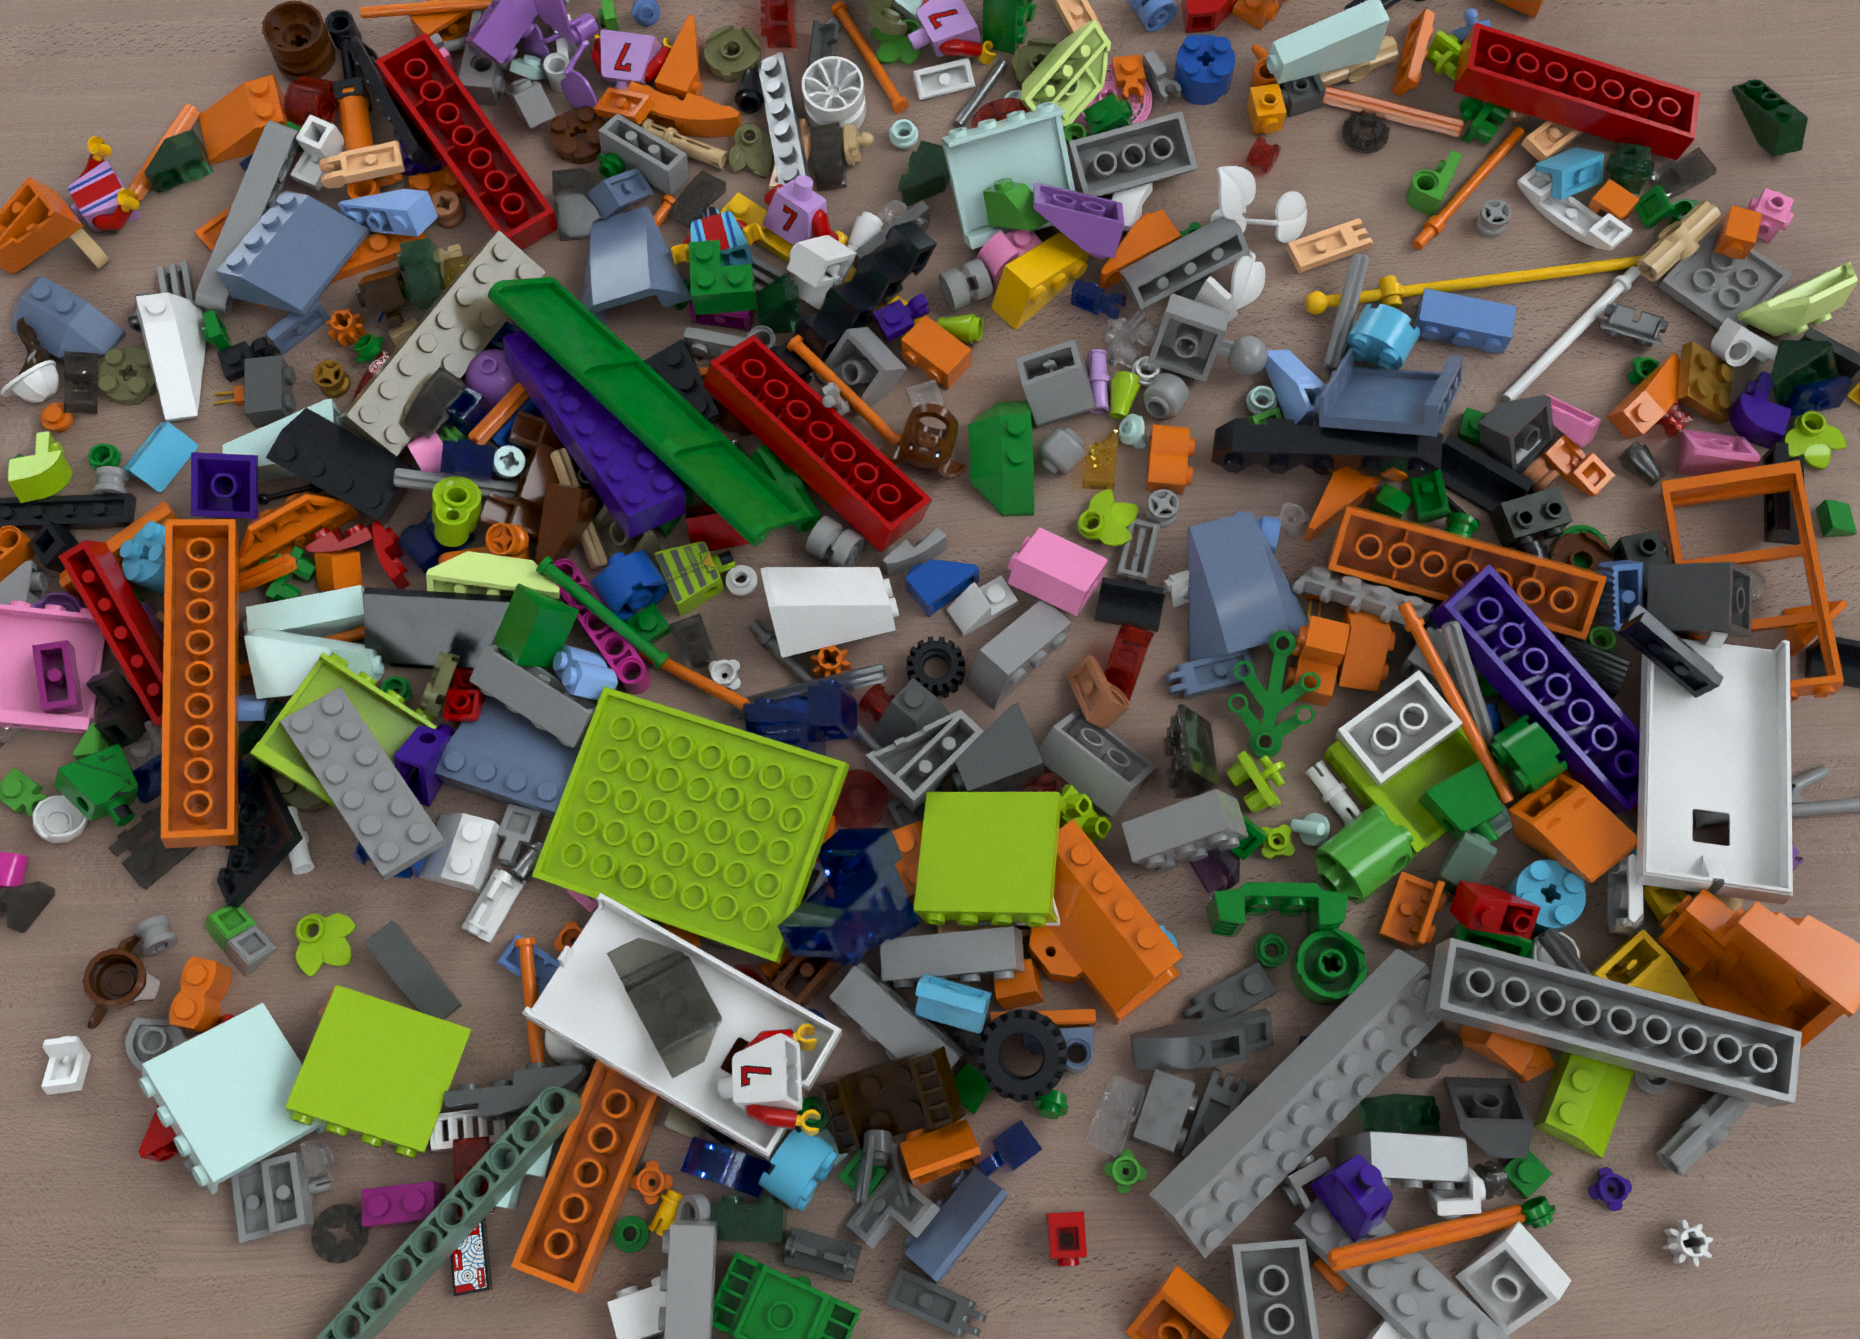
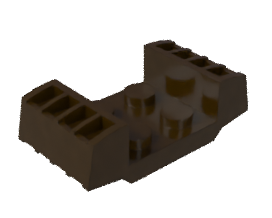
M944 1046L856 1070L825 1080L818 1085L839 1155L862 1149L864 1133L868 1130H885L890 1132L892 1136L924 1127H928L929 1130L954 1123L966 1116Z

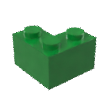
M719 240L689 242L691 298L696 315L757 310L756 285L752 265L724 266V258Z

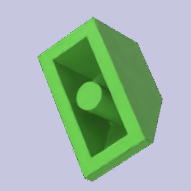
M1005 178L995 181L993 187L983 191L988 222L991 227L1032 231L1049 223L1047 219L1033 209V192L1025 183L1012 182V179Z

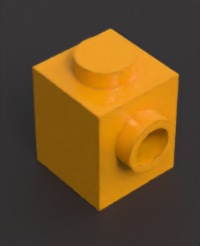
M1276 83L1250 87L1246 107L1253 134H1270L1282 130L1287 112L1280 85Z

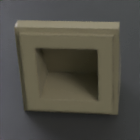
M671 1104L663 1123L664 1128L699 1141L705 1126L704 1122Z

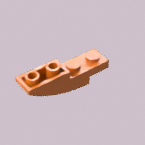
M631 81L626 89L627 91L650 95L655 105L648 113V118L654 120V123L666 128L674 127L679 134L684 136L706 138L734 136L736 130L742 125L740 112L731 106H723L712 102L705 96H697L688 92L684 100L681 101L674 95H666L654 90L649 85H641Z

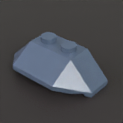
M42 275L33 278L15 298L13 303L11 331L18 335L16 324L18 319L23 317L25 323L36 332L40 345L50 355L59 360L84 359L93 356L105 357L106 352L116 348L127 335L124 330L89 302Z

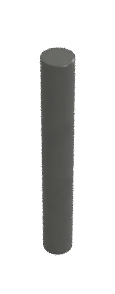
M997 60L953 122L955 128L965 127L1007 68V63L1004 60Z

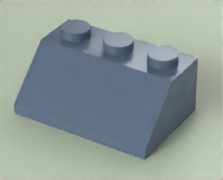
M973 1168L970 1173L963 1170L950 1186L955 1192L946 1202L940 1198L935 1204L941 1210L918 1238L911 1234L904 1242L908 1247L904 1254L937 1284L944 1278L1007 1199L1008 1193L976 1168Z

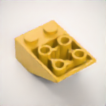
M1644 929L1630 936L1591 972L1596 977L1701 1004L1670 955Z

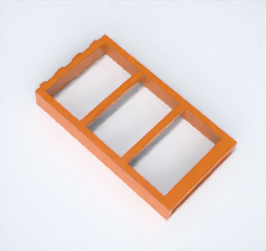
M1800 460L1661 481L1660 494L1672 564L1733 562L1737 565L1803 557L1813 612L1752 619L1751 632L1816 624L1826 676L1790 680V702L1798 700L1799 696L1814 695L1815 698H1826L1828 694L1835 695L1836 692H1840L1844 679ZM1790 491L1800 544L1683 560L1674 508ZM1685 635V639L1696 641L1697 639L1708 637Z

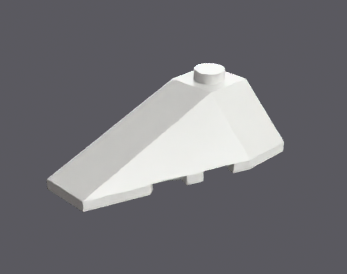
M171 293L136 296L137 315L165 422L198 418L207 342L201 328L205 326L202 307L196 305L195 301Z

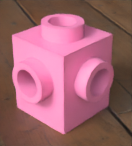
M1768 188L1764 189L1758 199L1755 197L1751 199L1746 209L1763 213L1757 238L1770 243L1780 229L1786 230L1794 216V213L1789 211L1795 199Z

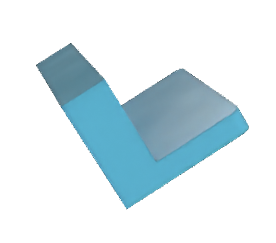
M1574 147L1536 163L1535 170L1552 174V198L1563 200L1603 182L1604 153Z
M160 422L123 469L131 477L139 478L155 491L162 492L191 457V452L197 450L198 444L170 422Z
M924 974L918 981L915 995L918 996L915 1015L980 1034L983 1031L992 993Z

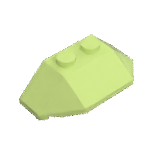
M1095 19L1089 21L1059 42L1022 83L1021 102L1029 112L1036 110V106L1041 103L1053 102L1054 105L1056 104L1064 109L1065 114L1061 115L1063 127H1066L1075 121L1102 90L1105 83L1111 41Z
M1851 262L1830 269L1737 314L1738 318L1774 337L1787 332L1790 337L1800 334L1809 329L1808 323L1812 322L1814 326L1832 318L1830 312L1844 305L1858 282Z
M466 551L428 569L426 573L427 591L513 596L517 584L520 583L546 596L560 599V588L545 574L540 575L536 572L538 565L533 560Z

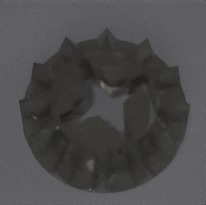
M1362 110L1357 115L1352 113L1349 119L1344 122L1342 138L1346 145L1356 152L1374 153L1386 145L1390 127L1386 126L1385 118L1380 119L1376 116V112L1366 114ZM1361 128H1372L1371 134L1368 132L1360 133Z
M349 1204L333 1205L324 1210L316 1219L311 1233L312 1245L317 1255L323 1260L330 1263H346L360 1256L364 1246L369 1243L368 1232L370 1228L362 1227V1211L355 1206ZM344 1223H346V1231L353 1236V1239H342L338 1245V1237L333 1235L329 1228H342Z

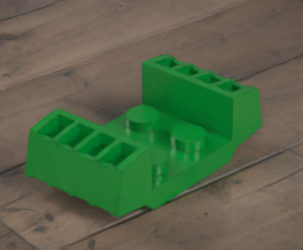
M1245 882L1239 889L1215 891L1212 899H1210L1206 906L1212 934L1226 937H1237L1245 925V911L1246 915L1263 916L1267 914V911H1280V915L1286 917L1300 916L1301 912H1307V934L1309 936L1317 931L1338 929L1345 921L1348 894L1323 890L1316 883Z
M735 1252L714 1299L713 1327L738 1339H849L861 1309L750 1257Z

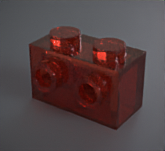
M760 0L761 12L765 13V18L760 19L761 36H767L768 48L797 47V0Z

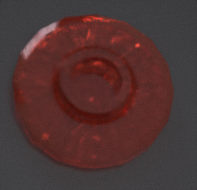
M861 769L848 771L832 814L835 816L836 822L846 829L863 830L881 821L888 808L889 797L886 786L870 771Z

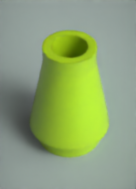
M975 313L953 317H939L937 324L960 341L973 344L974 341L980 342L982 339L983 318L976 317Z
M1118 371L1115 373V377L1111 379L1109 416L1112 418L1123 420L1128 416V412L1141 387L1138 383V375L1131 372Z

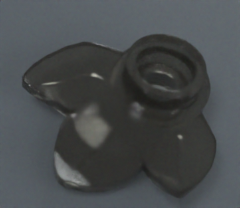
M1443 1020L1439 1022L1407 1054L1411 1058L1407 1065L1406 1076L1413 1079L1432 1078L1440 1072L1444 1064L1456 1062L1463 1053V1042L1460 1036L1453 1030L1446 1029ZM1447 1040L1452 1044V1047L1448 1051H1442L1438 1048L1439 1042Z

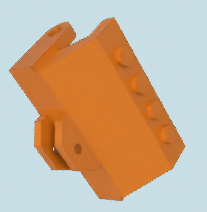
M1072 819L1061 827L1058 836L1054 900L1060 917V925L1040 928L1031 927L1028 955L1048 981L1074 984L1079 979H1082L1118 1025L1181 975L1174 965L1183 956L1075 820Z

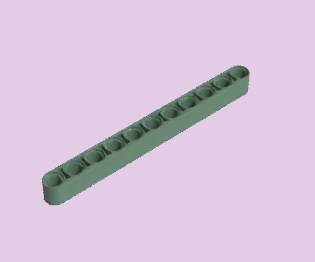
M555 1086L542 1091L316 1339H374L578 1116L581 1109V1100L578 1094L572 1090ZM560 1096H563L564 1107L557 1113L555 1111V1102ZM537 1123L539 1126V1134L536 1137V1139L532 1141V1139L530 1138V1130L532 1126ZM512 1151L514 1160L512 1165L507 1168L505 1158L508 1152ZM486 1178L489 1186L487 1192L482 1196L480 1185ZM461 1206L463 1216L460 1222L457 1223L455 1212ZM435 1234L437 1237V1246L432 1251L430 1248V1239L432 1235ZM410 1262L412 1271L407 1279L404 1269L406 1264ZM382 1290H384L386 1295L383 1306L379 1303V1295ZM356 1318H358L360 1323L357 1335L353 1328Z

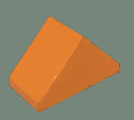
M1467 1025L1463 1026L1455 1039L1457 1043L1521 1076L1537 1049V1044Z

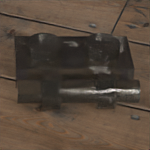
M161 805L153 811L149 809L141 816L143 819L129 831L126 829L117 836L118 840L108 847L116 857H119L127 849L132 853L131 856L122 862V865L139 886L145 890L197 848H165L161 840ZM153 829L156 835L142 846L138 840Z

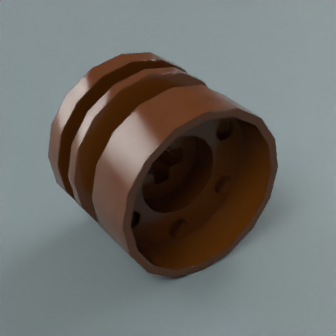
M287 1L276 5L267 12L262 22V33L277 67L283 75L298 82H307L319 79L331 70L335 62V49L322 16L316 8L302 1Z

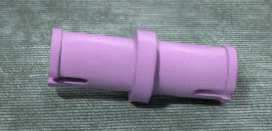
M1093 349L1091 352H1087L1088 377L1097 408L1090 412L1094 414H1103L1105 411L1108 412L1110 410L1108 386H1110L1111 381L1110 376L1107 375V352L1102 349Z

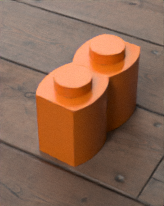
M1152 425L1145 490L1157 491L1167 489L1176 494H1183L1185 486H1191L1193 467L1188 466V456L1193 457L1195 438H1190V428Z
M192 956L185 964L181 973V991L176 995L170 1007V1025L201 1034L216 1027L221 1014L220 1001L225 997L231 984V968L214 960Z

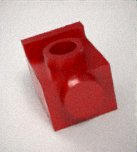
M1084 1211L1047 1213L1050 1260H1057L1058 1267L1080 1266L1079 1258L1087 1257ZM1063 1233H1068L1072 1236L1073 1244L1070 1247H1063L1060 1244L1059 1238Z

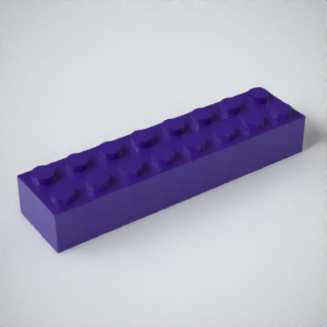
M523 330L503 337L505 362L628 539L685 514L686 490L666 464Z
M1490 564L1473 574L1435 608L1429 616L1440 629L1447 622L1458 621L1472 664L1519 717L1526 714L1529 716L1527 722L1529 725L1536 721L1544 729L1560 751L1555 757L1560 763L1564 760L1566 761L1568 772L1614 815L1629 811L1638 802L1640 730Z

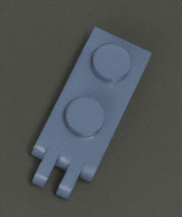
M1248 649L1177 665L1175 667L1176 672L1164 676L1167 684L1178 681L1180 683L1170 686L1168 688L1169 694L1173 696L1183 693L1184 698H1191L1245 684L1243 680H1239L1235 676L1234 667L1240 661H1248L1253 665ZM1242 664L1238 667L1237 673L1241 677H1247L1250 674V667Z

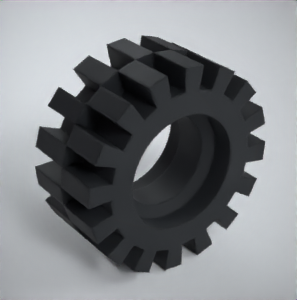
M932 636L928 637V642L926 643L923 640L917 642L918 647L915 648L913 646L911 648L910 656H907L906 660L908 681L914 678L937 698L939 695H943L945 699L949 697V692L951 691L956 693L958 685L962 686L965 675V659L959 646L955 648V642L949 640L946 643L945 637L940 636L938 641H934ZM931 658H941L948 664V672L941 678H930L923 670L926 661Z

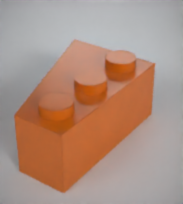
M31 177L25 180L0 210V268L12 274L17 273L84 227L57 191Z

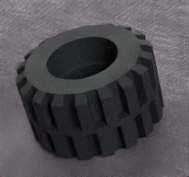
M1016 1009L1000 1015L986 1027L978 1043L977 1063L980 1065L981 1070L979 1072L982 1078H985L988 1082L987 1086L992 1091H997L999 1096L1005 1099H1014L1015 1102H1022L1024 1100L1034 1101L1050 1093L1061 1080L1068 1060L1067 1044L1060 1028L1048 1016H1044L1034 1010ZM1025 1033L1032 1035L1042 1045L1044 1060L1040 1069L1032 1075H1014L1005 1067L1002 1061L1003 1045L1008 1038L1015 1034Z

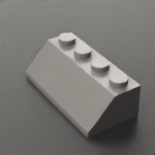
M1182 111L1069 141L1067 144L1073 181L1079 193L1096 197L1198 169Z

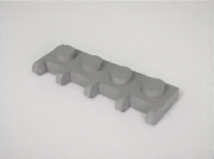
M1321 566L1311 567L1293 586L1294 593L1301 594L1304 591L1319 596L1321 602L1328 603L1331 600L1349 606L1351 612L1358 613L1361 610L1379 616L1380 621L1384 623H1389L1392 620L1406 625L1398 606L1409 600L1418 617H1423L1425 623L1431 618L1429 614L1434 608L1433 604L1424 602L1419 597L1405 596L1393 592L1388 587L1374 586L1362 582L1357 577L1343 576Z

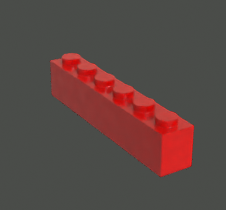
M84 540L58 557L154 725L162 726L164 644L106 542Z

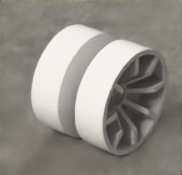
M838 56L821 58L807 68L802 78V92L807 120L811 127L821 135L822 131L844 128L845 124H856L858 129L866 116L864 81L860 69L852 61Z

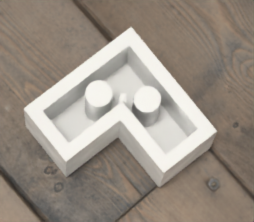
M829 235L797 242L790 251V262L787 266V270L794 274L795 283L791 292L816 309L822 310L826 301V293L834 285L844 284L857 253Z

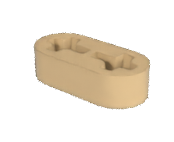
M82 228L69 236L72 242L98 269L111 261Z

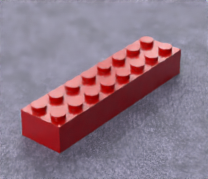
M1476 22L1461 46L1453 92L1675 161L1680 158L1694 141L1696 135L1700 92Z
M426 32L375 60L383 82L491 234L499 230L518 248L523 250L559 228L554 210Z
M755 335L750 336L710 362L703 387L879 552L885 550L922 521L932 499L833 407L826 408L822 403L823 398Z

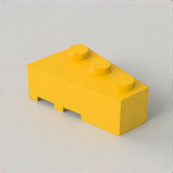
M1060 231L1005 265L991 309L1017 330L1075 278L1077 279L1084 274L1088 267L1089 252H1085Z

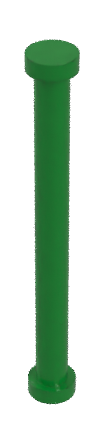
M549 556L539 564L536 572L540 575L545 574L652 660L654 662L653 666L657 670L670 657L668 652L664 651L662 653L552 564L554 560Z

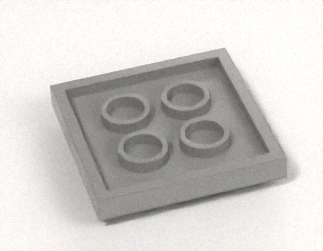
M1717 224L1698 242V250L1688 258L1680 261L1658 287L1718 330L1727 317L1746 328L1749 324L1739 320L1737 314L1772 298L1791 277V274L1754 248L1751 249L1744 260L1729 258L1723 254L1713 252L1720 226Z

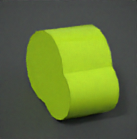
M451 476L440 480L432 490L434 536L442 545L457 547L464 544L468 540L469 534L478 526L477 522L481 511V491L472 480L462 476Z

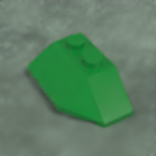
M1028 401L997 402L968 425L970 484L1002 516H1034V464L1030 406Z

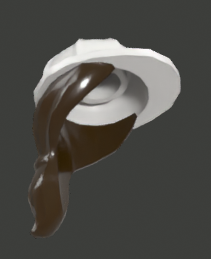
M21 317L17 321L16 330L27 349V358L18 376L6 384L0 391V394L6 398L17 395L23 400L32 403L43 402L52 397L58 390L59 375L54 360H51L48 351L40 345L34 329L27 325L24 318Z

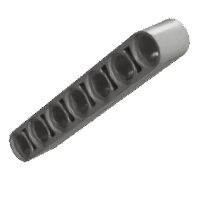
M271 120L266 123L195 295L196 305L210 310L214 309L215 312L224 315L230 313L236 299L232 298L216 270L239 245L244 236L256 225L261 216L277 200L298 150L299 143L295 138L300 131Z

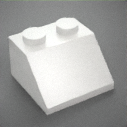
M465 813L440 814L436 828L443 836L446 845L427 855L419 878L481 894L487 884L502 840L497 835L500 826L495 821Z
M1517 1222L1495 1238L1455 1276L1507 1335L1558 1302L1572 1281L1520 1222Z

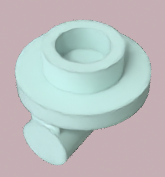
M1130 414L1122 420L1118 431L1119 439L1122 443L1133 445L1136 449L1146 447L1143 417Z
M1319 813L1308 814L1303 820L1293 819L1290 824L1292 832L1299 833L1303 843L1312 847L1324 843L1330 832L1328 819Z

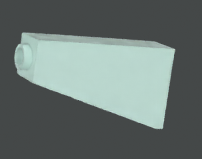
M1365 1L1274 41L1270 54L1266 59L1268 71L1271 74L1273 73L1277 83L1281 84L1375 60L1390 21L1381 1Z
M332 398L307 407L343 428L342 422L338 419L342 415L341 411ZM303 410L223 444V454L258 455V482L296 476L294 473L268 460L266 456L281 430Z
M263 628L253 629L244 636L257 699L293 695L316 664L322 652L328 656L333 652L349 663L346 668L357 675L362 671L378 682L384 674L382 656L377 654V649L365 648V644Z

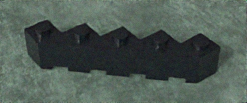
M912 221L891 227L886 234V242L882 250L861 257L855 266L856 272L852 280L831 287L825 295L826 301L822 310L809 316L805 315L797 321L793 337L799 334L803 338V343L822 362L826 361L846 329L866 327L873 320L872 312L881 303L887 306L903 290L901 284L911 273L917 276L925 268L937 243ZM788 343L770 348L776 356L807 384L813 380L810 374L814 370L794 351L790 352L786 348Z
M1235 418L1215 429L1211 462L1233 473L1240 472L1255 463L1275 474H1283L1299 465H1303L1314 470L1316 474L1324 476L1349 466L1364 476L1374 477L1394 467L1406 473L1409 477L1418 479L1441 469L1443 434L1438 433L1436 437L1319 427V420H1313V426L1294 425V420L1268 419L1267 424H1249V419Z

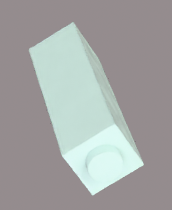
M358 585L246 607L247 619L243 620L245 635L253 629L263 628L318 637L363 626V592L365 589Z

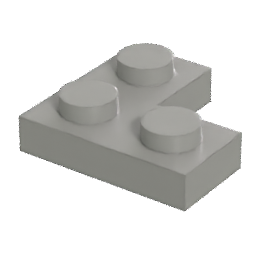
M893 1168L868 1197L867 1202L858 1209L846 1224L872 1249H874L896 1221L918 1238L941 1210L906 1179L904 1180L910 1206L907 1209L903 1208Z

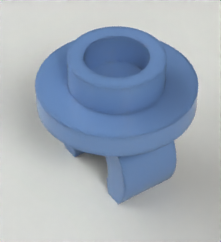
M636 0L633 2L632 15L638 24L651 26L658 21L661 12L656 0Z

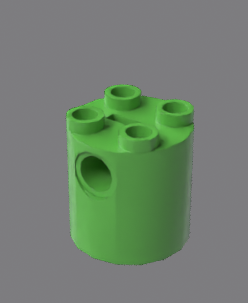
M1374 804L1369 809H1365L1315 851L1320 881L1328 891L1348 894V900L1356 904L1363 903L1412 862L1414 856L1409 844L1413 841V837L1404 826H1396L1388 818L1382 807Z

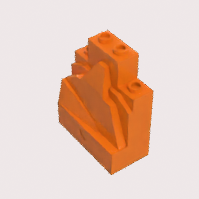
M1704 888L1695 898L1688 894L1660 924L1665 931L1656 941L1684 963L1680 970L1685 973L1683 977L1702 1005L1801 1031L1800 1051L1843 1014L1850 1018L1860 1007V944L1810 915H1807L1805 918H1788L1780 911L1771 912L1758 901L1747 911L1740 907L1734 912Z

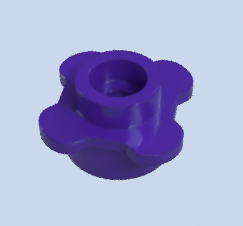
M1603 1167L1598 1170V1179L1594 1185L1589 1187L1588 1193L1592 1199H1599L1607 1204L1609 1210L1619 1211L1623 1207L1622 1201L1631 1192L1632 1185L1628 1179L1614 1174L1611 1168ZM1608 1186H1612V1188H1613V1192H1612V1193L1608 1192V1190H1607V1187H1608Z

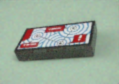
M486 1217L450 1255L454 1297L493 1290Z

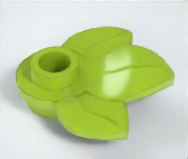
M1816 411L1800 413L1793 421V429L1786 433L1783 440L1784 443H1789L1790 458L1802 455V458L1809 466L1819 470H1824L1828 466L1831 450H1842L1847 447L1842 432L1836 427L1827 425L1824 416Z
M1111 489L1101 491L1090 500L1089 509L1081 514L1077 524L1078 531L1087 540L1099 539L1107 546L1124 545L1132 540L1127 527L1135 521L1139 508L1132 503H1115ZM1093 523H1099L1096 528L1089 529Z
M312 913L300 919L295 930L296 938L300 942L295 957L299 967L305 974L313 977L324 962L337 967L350 964L352 948L346 937L357 927L352 919L340 913L327 917ZM318 926V934L311 937L309 934L310 929Z

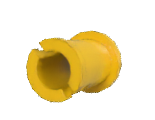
M668 1188L666 1194L662 1193L660 1197L663 1200L648 1229L652 1232L657 1231L656 1234L663 1237V1231L670 1230V1224L676 1217L679 1201L685 1195Z

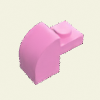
M1014 229L1007 234H1004L1001 230L992 236L979 251L977 259L979 258L984 263L989 273L993 292L997 290L1005 265L1042 243L1033 230Z
M435 430L419 434L411 443L407 444L422 471L462 476Z

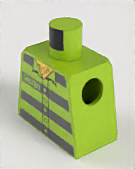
M704 541L654 553L681 616L723 592L725 588L720 573L736 567L729 549L711 556Z

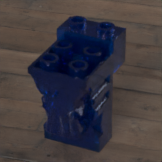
M823 680L817 686H808V699L804 696H789L786 698V701L774 702L773 699L760 698L754 700V704H743L747 732L826 756V741L858 739L857 700L838 681Z
M891 828L839 829L821 845L818 854L828 881L780 923L778 928L791 956L827 957L829 961L841 963L843 966H857L868 949L877 948L887 938L889 940L895 939L911 928H916L920 924L895 866L903 856Z

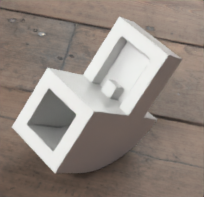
M310 114L295 138L304 149V152L290 176L294 181L319 191L322 187L321 177L327 174L321 172L319 160L339 155V152H344V138L334 124Z

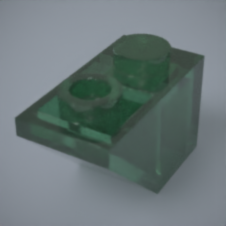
M191 129L164 139L144 173L157 193H161L193 180L201 179L212 174L213 170L204 145L194 130Z
M921 140L917 151L913 150L910 155L907 175L903 174L899 182L898 191L902 192V205L905 206L913 205L945 191L950 181L943 146Z
M790 273L781 275L756 293L760 326L771 328L774 334L795 332L797 320L802 317L798 285H792Z
M1390 1094L1364 1098L1360 1102L1364 1133L1427 1134L1440 1132V1111L1436 1105L1435 1096Z

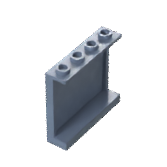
M1350 348L1345 357L1339 360L1336 371H1332L1330 381L1324 384L1321 395H1317L1315 399L1314 412L1315 415H1319V427L1437 437L1462 386L1463 356L1450 355L1441 373L1354 367V348Z

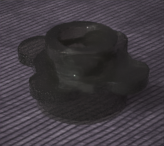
M1492 1161L1485 1162L1484 1166L1480 1163L1475 1165L1474 1172L1479 1178L1483 1179L1485 1184L1486 1199H1492L1494 1195L1498 1197L1503 1196L1509 1187V1179L1505 1169L1499 1163H1493Z

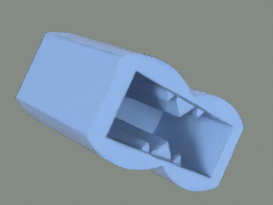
M564 645L562 650L558 651L554 656L553 669L557 677L562 680L567 693L570 695L598 701L603 687L615 690L618 684L616 673L613 669L607 668V662L602 654Z

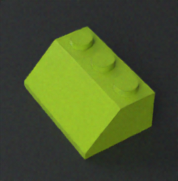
M1562 1051L1533 1127L1602 1159L1632 1080L1634 1070Z

